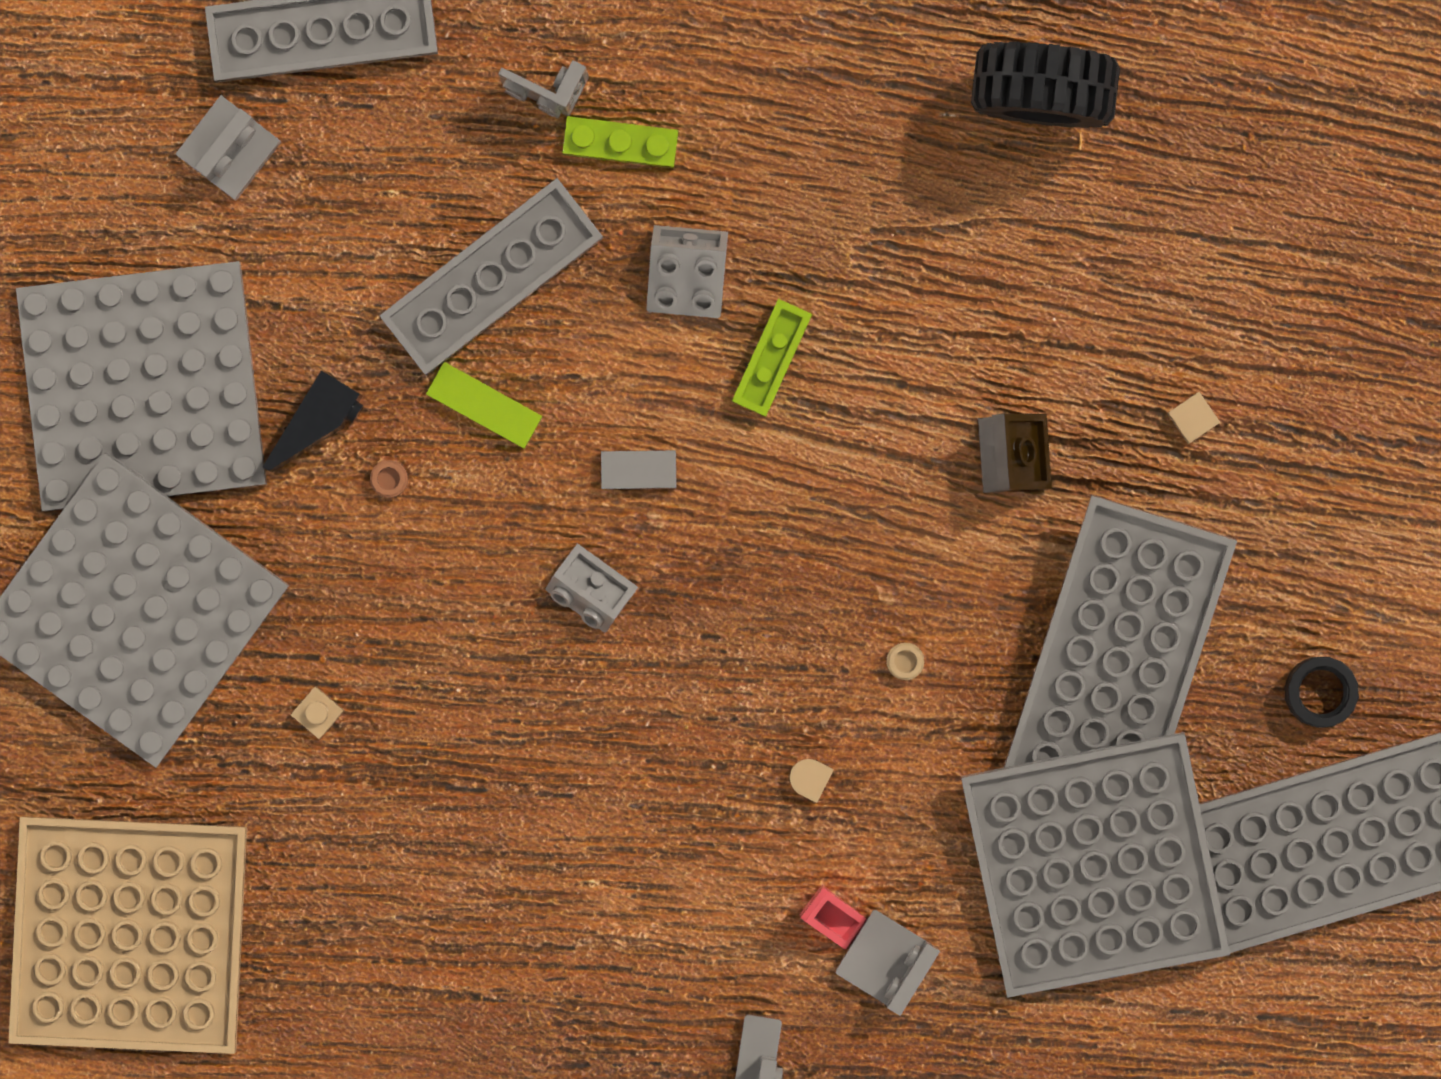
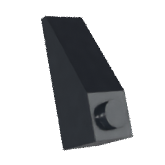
M320 371L263 465V468L270 472H275L343 429L347 422L354 424L364 407L360 403L363 396L325 372Z

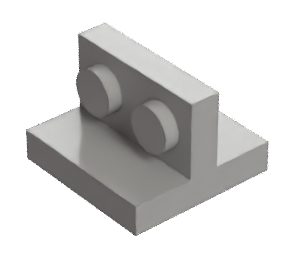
M220 95L176 152V155L237 201L281 144V141L258 124L245 111L237 108Z

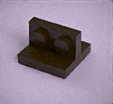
M1047 414L992 415V417L978 418L983 493L1052 488Z

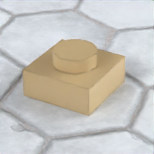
M315 686L293 711L291 716L318 739H321L345 710Z

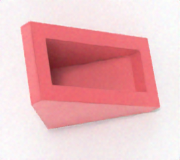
M821 885L800 913L801 919L845 950L858 935L867 920L824 885Z

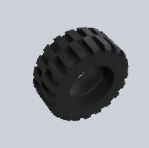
M1031 42L986 43L976 53L971 104L979 114L1008 121L1080 128L1108 126L1115 117L1120 67L1114 57L1092 50Z

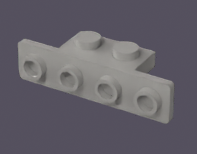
M755 1015L745 1016L735 1079H782L783 1068L776 1067L782 1026L780 1019Z

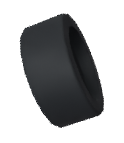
M1310 657L1298 663L1289 673L1284 686L1285 701L1290 712L1300 722L1318 728L1333 727L1344 722L1355 710L1359 698L1358 682L1352 670L1342 661L1331 657ZM1315 670H1327L1334 673L1343 685L1341 704L1334 711L1327 714H1316L1309 711L1300 699L1299 689L1302 680Z

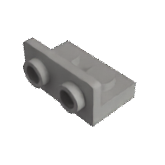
M577 543L545 589L551 594L552 599L556 603L571 608L581 616L588 626L600 629L606 633L638 587Z

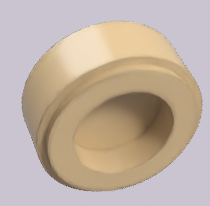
M897 644L891 648L887 655V668L894 677L901 680H911L917 677L923 670V653L914 644Z

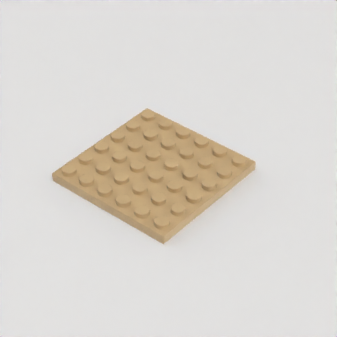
M20 817L8 1043L235 1054L237 1046L247 827Z

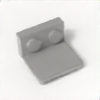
M572 60L569 68L562 66L553 84V87L556 88L555 94L502 67L498 73L503 84L502 87L506 89L505 93L523 102L529 97L537 101L536 104L539 105V110L555 118H559L560 114L565 116L571 115L589 78L586 66Z
M654 225L646 310L653 313L720 318L728 232Z
M873 910L837 967L836 974L881 1001L888 1009L901 1016L940 953V950L881 912Z

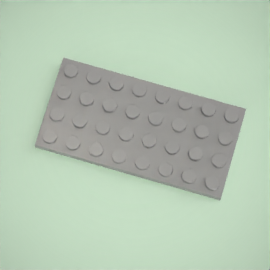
M1091 494L1004 767L1175 734L1237 540Z
M1441 732L1200 803L1230 953L1441 891Z

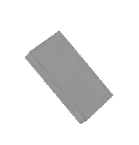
M676 450L601 451V489L677 488Z

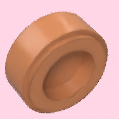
M381 461L372 469L370 483L373 490L380 496L386 498L397 497L405 491L408 485V473L396 461Z

